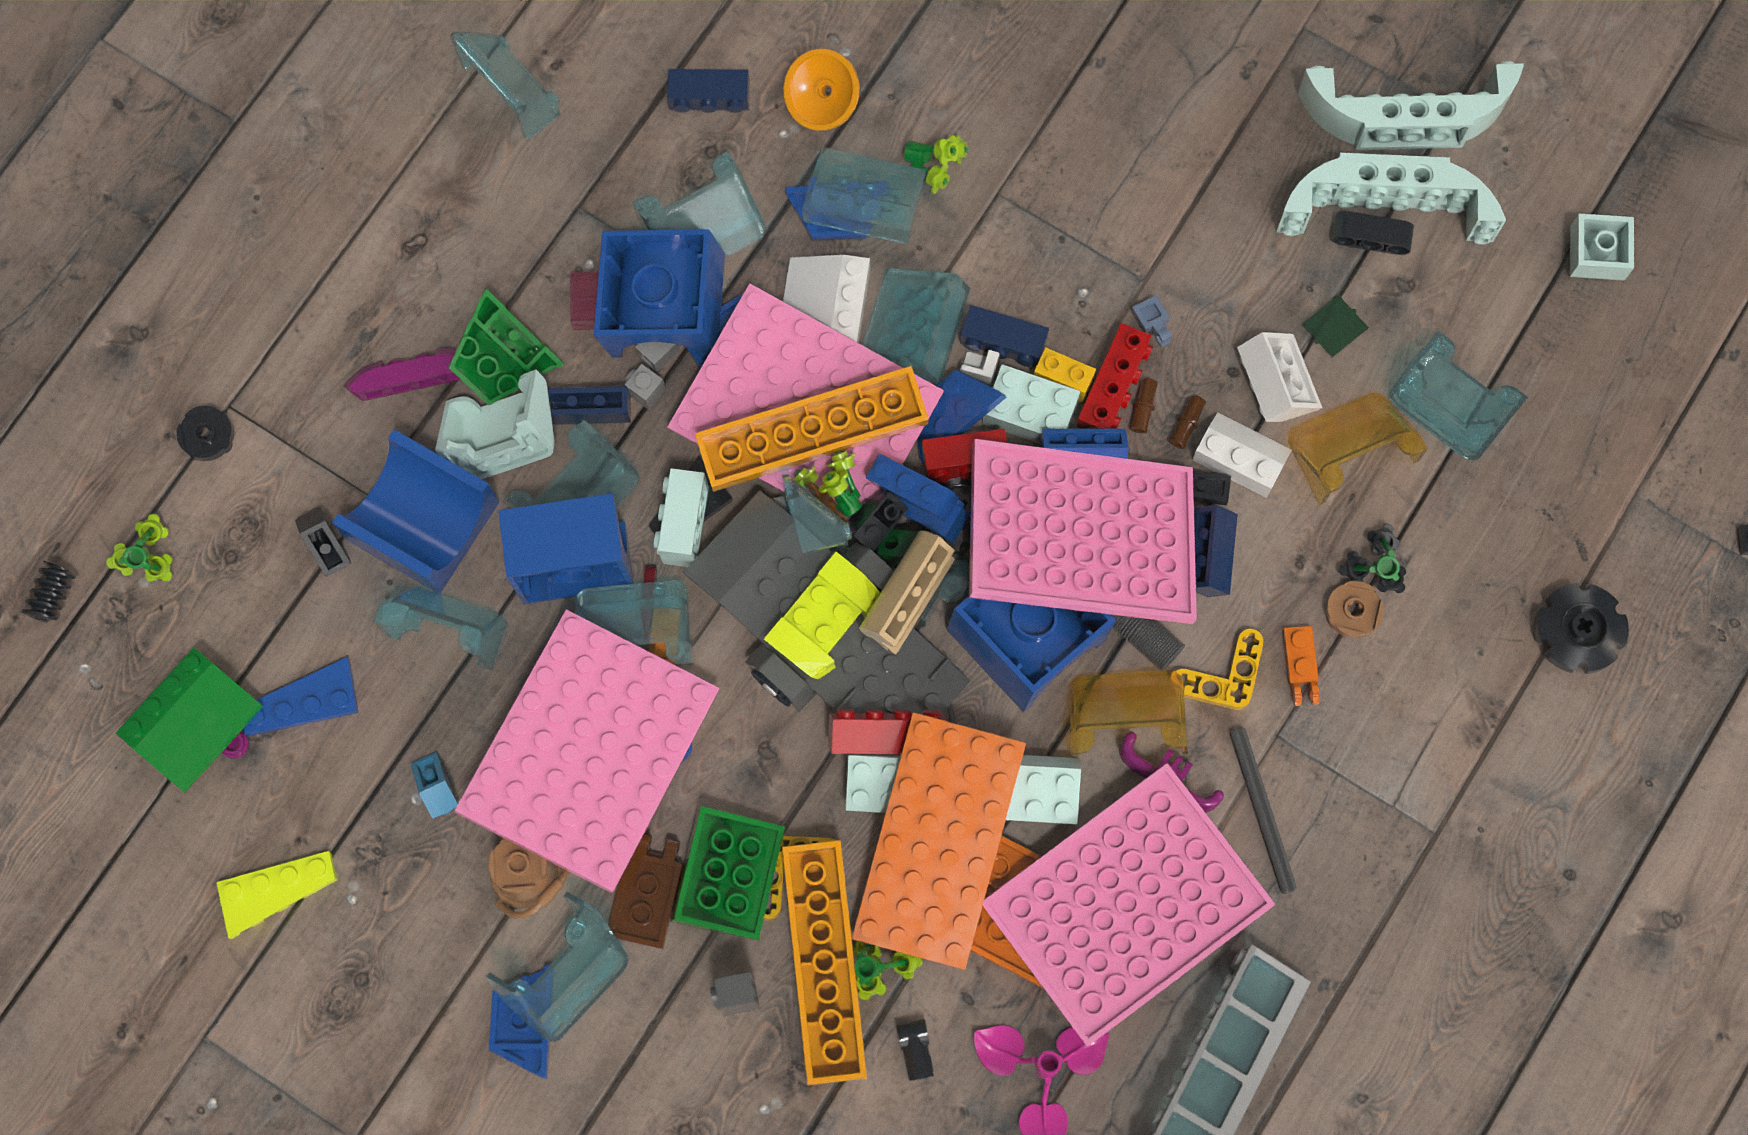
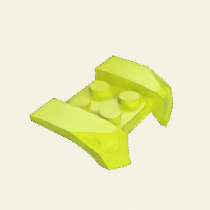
M835 552L819 571L813 582L785 616L777 622L764 640L809 676L820 679L836 668L834 660L828 655L860 614L866 618L879 597L880 591L860 570Z

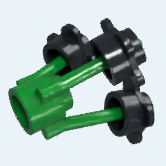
M1384 524L1381 529L1368 532L1367 539L1374 546V554L1380 555L1374 560L1373 565H1370L1369 560L1364 557H1359L1358 552L1350 551L1347 554L1346 562L1339 568L1340 574L1351 578V581L1362 582L1369 572L1376 573L1380 576V582L1377 584L1380 592L1384 593L1390 590L1402 593L1405 590L1403 581L1406 569L1400 566L1398 560L1394 558L1395 552L1393 549L1398 548L1400 541L1393 534V526Z

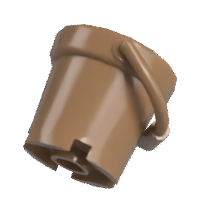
M504 838L495 850L493 849L490 853L488 863L492 887L499 897L495 905L505 915L513 919H523L535 914L543 906L546 907L565 886L563 883L570 872ZM504 903L510 905L515 909H524V911L515 912L511 910L509 907H507Z

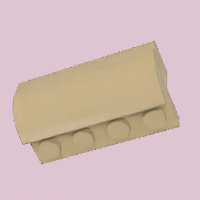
M919 531L859 627L860 631L864 635L873 638L888 652L896 655L955 559L952 557V554L955 550L940 536L926 531Z

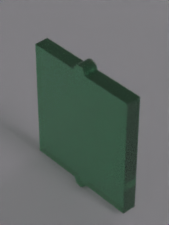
M1339 295L1302 325L1315 339V344H1320L1332 358L1369 328L1356 314V309H1351Z

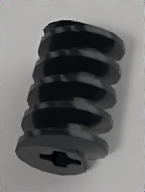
M43 561L49 568H39L38 572L44 578L34 579V583L40 589H30L29 592L35 599H26L25 604L31 609H22L20 613L47 623L48 620H58V617L52 613V610H62L63 607L56 601L67 599L61 590L71 589V586L65 580L75 579L76 576L63 567Z

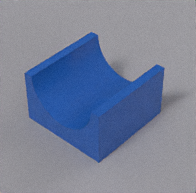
M710 229L602 231L594 336L612 358H622L623 349L630 345L647 342L684 345L694 348L708 357L719 338L725 253Z
M394 429L388 437V457L376 484L356 509L346 515L337 514L332 524L351 544L440 595L499 504V500L489 483Z
M613 493L498 511L506 578L524 605L634 588L625 521L618 522Z
M968 597L954 608L947 631L1024 712L1033 704L1043 690L1070 664L1092 647L1097 649L1107 639L1116 620L1110 614Z

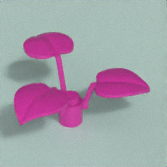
M1004 1025L976 1030L974 1033V1046L982 1065L995 1075H1010L1014 1071L1017 1062L1019 1064H1035L1036 1074L1040 1078L1045 1079L1041 1106L1031 1104L1020 1115L1019 1130L1021 1135H1066L1068 1117L1064 1108L1058 1104L1047 1106L1051 1079L1057 1075L1062 1063L1065 1061L1073 1073L1088 1075L1095 1072L1104 1060L1109 1032H1106L1087 1047L1073 1027L1065 1030L1056 1041V1048L1062 1056L1052 1051H1046L1039 1058L1035 1056L1032 1058H1020L1025 1049L1024 1040L1017 1030Z

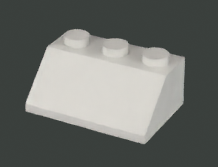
M1262 332L1237 347L1240 353V361L1250 379V387L1256 394L1259 402L1260 413L1266 422H1283L1322 408L1293 334Z
M1217 413L1201 440L1193 461L1218 474L1231 476L1232 481L1267 498L1292 450Z

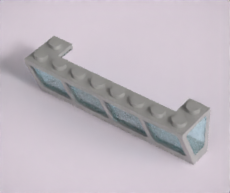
M1252 944L1245 950L1241 948L1230 964V967L1234 969L1231 976L1227 975L1220 988L1224 994L1220 1002L1214 1001L1209 1009L1207 1017L1211 1020L1206 1029L1202 1027L1199 1029L1193 1041L1197 1047L1192 1056L1187 1054L1179 1069L1184 1073L1179 1082L1174 1080L1169 1087L1166 1097L1170 1098L1165 1109L1161 1107L1158 1109L1152 1121L1156 1127L1149 1135H1234L1311 982Z

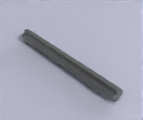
M1234 729L1230 732V736L1282 894L1291 893L1297 889L1246 729Z

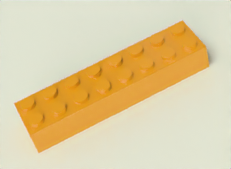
M912 366L710 428L695 433L714 492L835 454L837 451L842 452L928 425L929 418Z
M841 841L782 847L807 1084L813 1085L867 1078Z

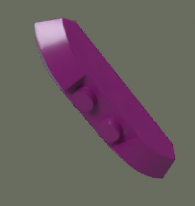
M457 348L436 349L435 355L432 356L430 354H422L416 356L413 360H394L383 366L382 361L370 364L350 377L343 387L360 400L367 401L460 381L461 379L448 368Z

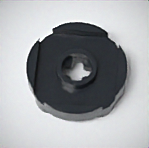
M205 405L189 410L184 415L185 418L182 423H179L177 427V441L183 451L193 460H215L232 449V441L234 439L233 424L226 414L215 407ZM207 427L209 431H212L209 438H199V434L203 433V428Z

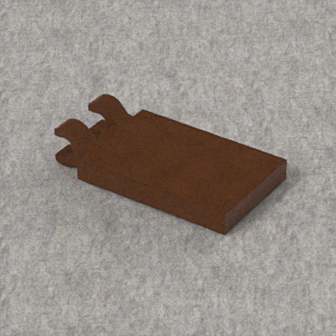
M643 834L635 849V853H633L619 880L606 936L664 949L683 868V863L675 862L680 842L667 839L664 855L649 852L653 836Z

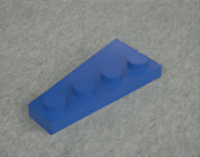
M346 657L257 699L263 707L244 727V734L248 737L359 713L350 659Z

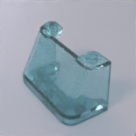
M1438 331L1407 366L1390 390L1389 397L1395 407L1467 460H1477L1483 455L1528 397L1513 386H1502L1496 394L1451 362L1455 356L1456 347L1448 337Z
M417 586L407 587L385 600L379 606L373 622L387 637L401 641L404 633L412 630L419 632L424 619L460 631L458 642L465 652L478 657L477 665L479 667L493 670L508 627L506 620L500 613Z

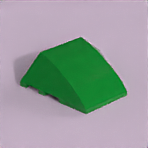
M485 288L448 368L487 405H491L517 391L521 375L533 370H537L541 375H544L565 364Z

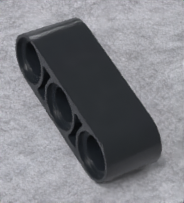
M1341 211L1336 214L1332 241L1347 247L1406 255L1411 252L1414 225L1404 220Z

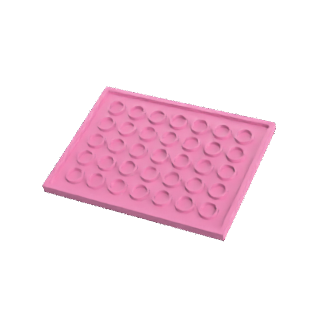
M749 284L667 428L698 445L695 433L903 368L754 285ZM915 375L928 418H930L944 390ZM924 426L845 450L848 452V455L856 454L853 458L855 466L849 468V472L855 487L861 494V497L858 499L862 505L880 495L882 489L866 479L879 453L903 465ZM836 453L757 479L815 510L809 504L811 499L808 496V491L804 493L799 488L793 489L797 483L793 479L796 477L798 470L801 471L804 467L809 470L815 466L814 472L819 477L814 483L820 487L823 485V477L833 471L832 466L827 467V465L833 462L831 456L836 455ZM825 511L821 513L842 526L847 522L841 521Z
M975 439L972 444L969 597L1194 624L1197 620L1193 467Z
M566 609L457 805L455 813L613 893L720 688Z
M1165 764L983 902L985 910L1087 1047L1276 905L1168 764Z

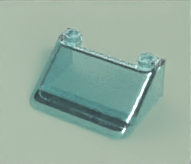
M456 31L450 34L461 66L465 70L471 65L475 67L515 112L523 135L527 140L560 116L557 106L560 103L558 98L551 90L546 92L510 52V46L502 35L497 37L491 33Z
M728 151L718 156L713 163V171L718 180L676 203L663 208L661 203L652 196H645L633 202L637 219L644 230L710 229L724 251L725 258L762 238L766 228L765 222Z
M583 419L572 427L567 437L569 446L577 455L535 499L523 490H516L508 494L502 502L509 509L613 493L617 507L637 486L639 475L637 470Z
M788 474L782 475L787 510L793 516L802 553L806 554L828 548L833 554L837 552L843 557L850 549L847 540L852 539L848 522L842 523V519L797 481Z
M670 580L586 588L578 593L575 600L576 615L634 645L665 643L666 655L673 663H694L688 591L683 583Z

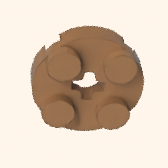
M1361 581L1346 582L1344 585L1336 588L1327 600L1326 616L1328 624L1332 629L1345 637H1366L1379 626L1383 619L1384 604L1382 599L1380 600L1379 596L1375 593L1376 590L1367 583ZM1353 603H1357L1358 609L1362 610V614L1352 616L1351 612L1347 610V606L1351 607Z

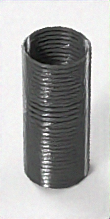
M1110 614L1116 620L1113 626L1114 630L1118 634L1121 633V636L1126 638L1128 643H1131L1135 649L1137 648L1160 671H1164L1185 647V644L1177 636L1172 635L1158 620Z

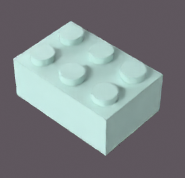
M1002 364L993 389L1005 394L1007 398L983 417L982 424L995 429H1005L1007 433L1041 444L1042 429L1069 428L1079 401L1080 391Z
M670 469V476L664 478L663 494H666L665 504H660L658 520L661 521V531H656L654 538V548H657V555H660L663 564L688 567L699 555L709 491L705 473Z

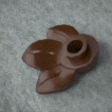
M812 482L804 484L811 499L809 504L819 513L825 511L844 522L848 520L846 516L836 509L834 499L827 492L820 493L819 488H816Z

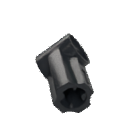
M925 1019L896 1024L900 1049L904 1052L909 1081L933 1077V1066L928 1049L930 1043Z

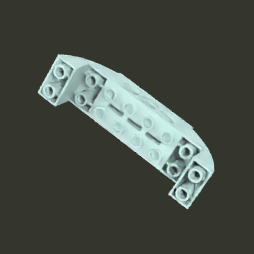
M1511 61L1496 64L1484 87V92L1474 95H1463L1462 93L1455 92L1439 96L1433 93H1425L1420 96L1397 94L1393 97H1381V95L1373 94L1367 97L1343 95L1339 98H1335L1333 68L1313 66L1305 70L1298 90V96L1306 111L1318 125L1336 138L1355 145V150L1462 148L1465 141L1482 133L1499 117L1519 81L1523 64H1514Z
M1340 153L1337 159L1326 162L1312 170L1299 182L1288 199L1276 232H1281L1288 236L1304 233L1312 214V206L1323 207L1328 204L1338 205L1341 208L1365 206L1368 209L1393 207L1394 210L1399 211L1407 210L1408 208H1418L1424 212L1440 209L1447 210L1450 213L1466 211V241H1474L1476 244H1488L1495 240L1506 222V218L1499 202L1490 189L1466 169L1451 163L1450 157Z

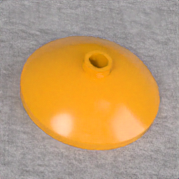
M828 49L808 51L793 62L786 74L784 81L785 104L792 117L806 128L819 131L834 129L848 120L858 103L860 93L858 75L850 61L838 52ZM828 86L831 87L830 95L826 94V88Z

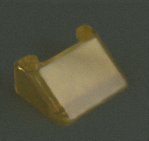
M1371 393L1297 425L1290 430L1287 438L1289 447L1319 505L1325 503L1331 492L1336 491L1342 485L1344 476L1339 466L1340 464L1393 441H1396L1399 449L1404 454L1410 456L1414 464L1419 462L1428 450L1421 435L1396 407L1380 393Z
M1172 670L1086 675L1079 676L1072 681L1070 685V750L1072 758H1080L1079 754L1087 753L1092 749L1095 743L1094 730L1161 726L1162 739L1166 745L1172 748H1182V754H1188L1184 682L1179 673Z

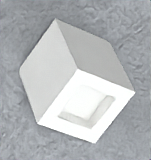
M989 350L987 357L967 352L960 372L991 387L999 362V352Z

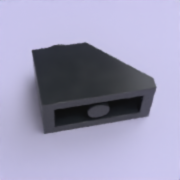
M320 507L295 520L299 534L326 577L351 564Z

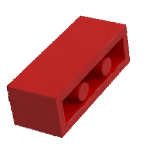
M1005 429L922 440V456L926 477L936 483H944L951 478L958 477L972 479V444L974 440L980 439L1008 443Z

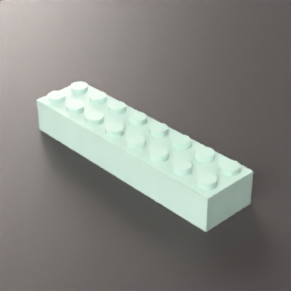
M902 754L848 755L846 811L886 813ZM1023 755L1006 820L1077 824L1081 778L1080 758Z

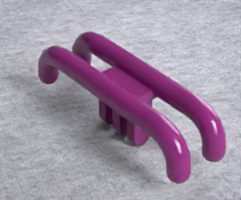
M1133 731L1125 735L1120 746L1122 761L1131 770L1145 779L1165 764H1168L1182 782L1193 766L1188 761L1184 765L1183 770L1179 769L1178 766L1183 760V757L1178 755L1173 764L1170 763L1168 760L1171 759L1174 751L1169 748L1158 766L1155 767L1134 752L1133 745L1137 735ZM1187 788L1205 813L1214 810L1224 798V793L1221 790H1215L1210 797L1202 798Z

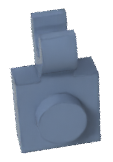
M1156 295L1132 307V313L1143 331L1147 333L1153 330L1156 341L1161 348L1171 343L1170 338H1172V335L1165 326V323L1169 322L1170 317Z

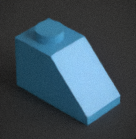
M437 751L411 763L418 793L432 818L448 814L457 807L458 801L455 791Z

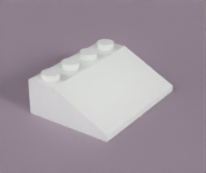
M849 255L790 258L783 302L859 343L870 276V258Z

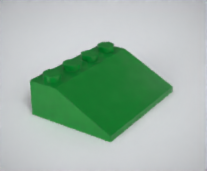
M193 647L116 731V734L181 791L186 793L263 706L211 660Z
M700 806L696 812L670 922L697 929L759 940L785 826Z

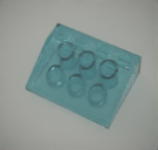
M822 147L802 207L803 222L909 244L927 170Z
M887 268L862 346L902 368L912 366L915 375L937 386L942 382L971 288L957 273Z

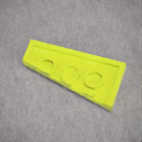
M326 851L216 882L228 938H235L241 932L260 924L271 915L287 909L296 901L306 898L337 881L331 852Z

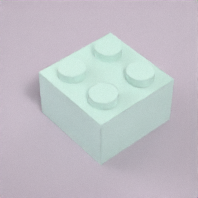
M1578 214L1570 226V277L1625 280L1634 269V217Z

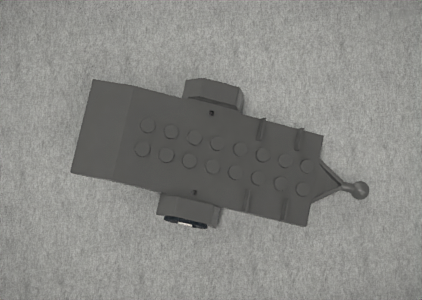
M761 491L748 502L684 570L683 573L717 601L762 643L745 663L753 668L751 674L757 682L785 706L789 707L792 704L800 712L817 694L836 712L838 709H852L855 713H866L868 709L883 710V713H894L897 709L911 710L912 714L913 712L923 714V710L932 709L940 711V714H944L948 722L957 724L952 701L967 686L970 680L950 663L949 658H945L915 630V626L895 655L888 652L873 638L864 635L860 631L859 627L865 619L860 614L828 654L834 660L836 668L820 679L809 676L764 640L777 622L785 616L817 577L819 571L833 556V553L800 522ZM857 543L843 556V558L860 570L880 593L894 572V569L888 566L887 562L882 560L880 556L871 549Z

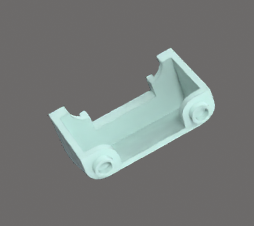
M537 370L521 375L518 387L522 393L496 401L491 405L481 407L468 396L456 397L446 401L435 452L480 479L551 456L555 440L547 383L544 377Z

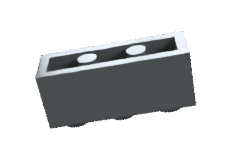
M750 972L714 979L715 987H710L712 1003L725 1016L760 1009L755 980Z

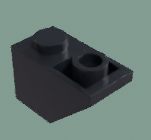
M887 490L864 503L849 518L842 529L862 546L874 552L909 508Z

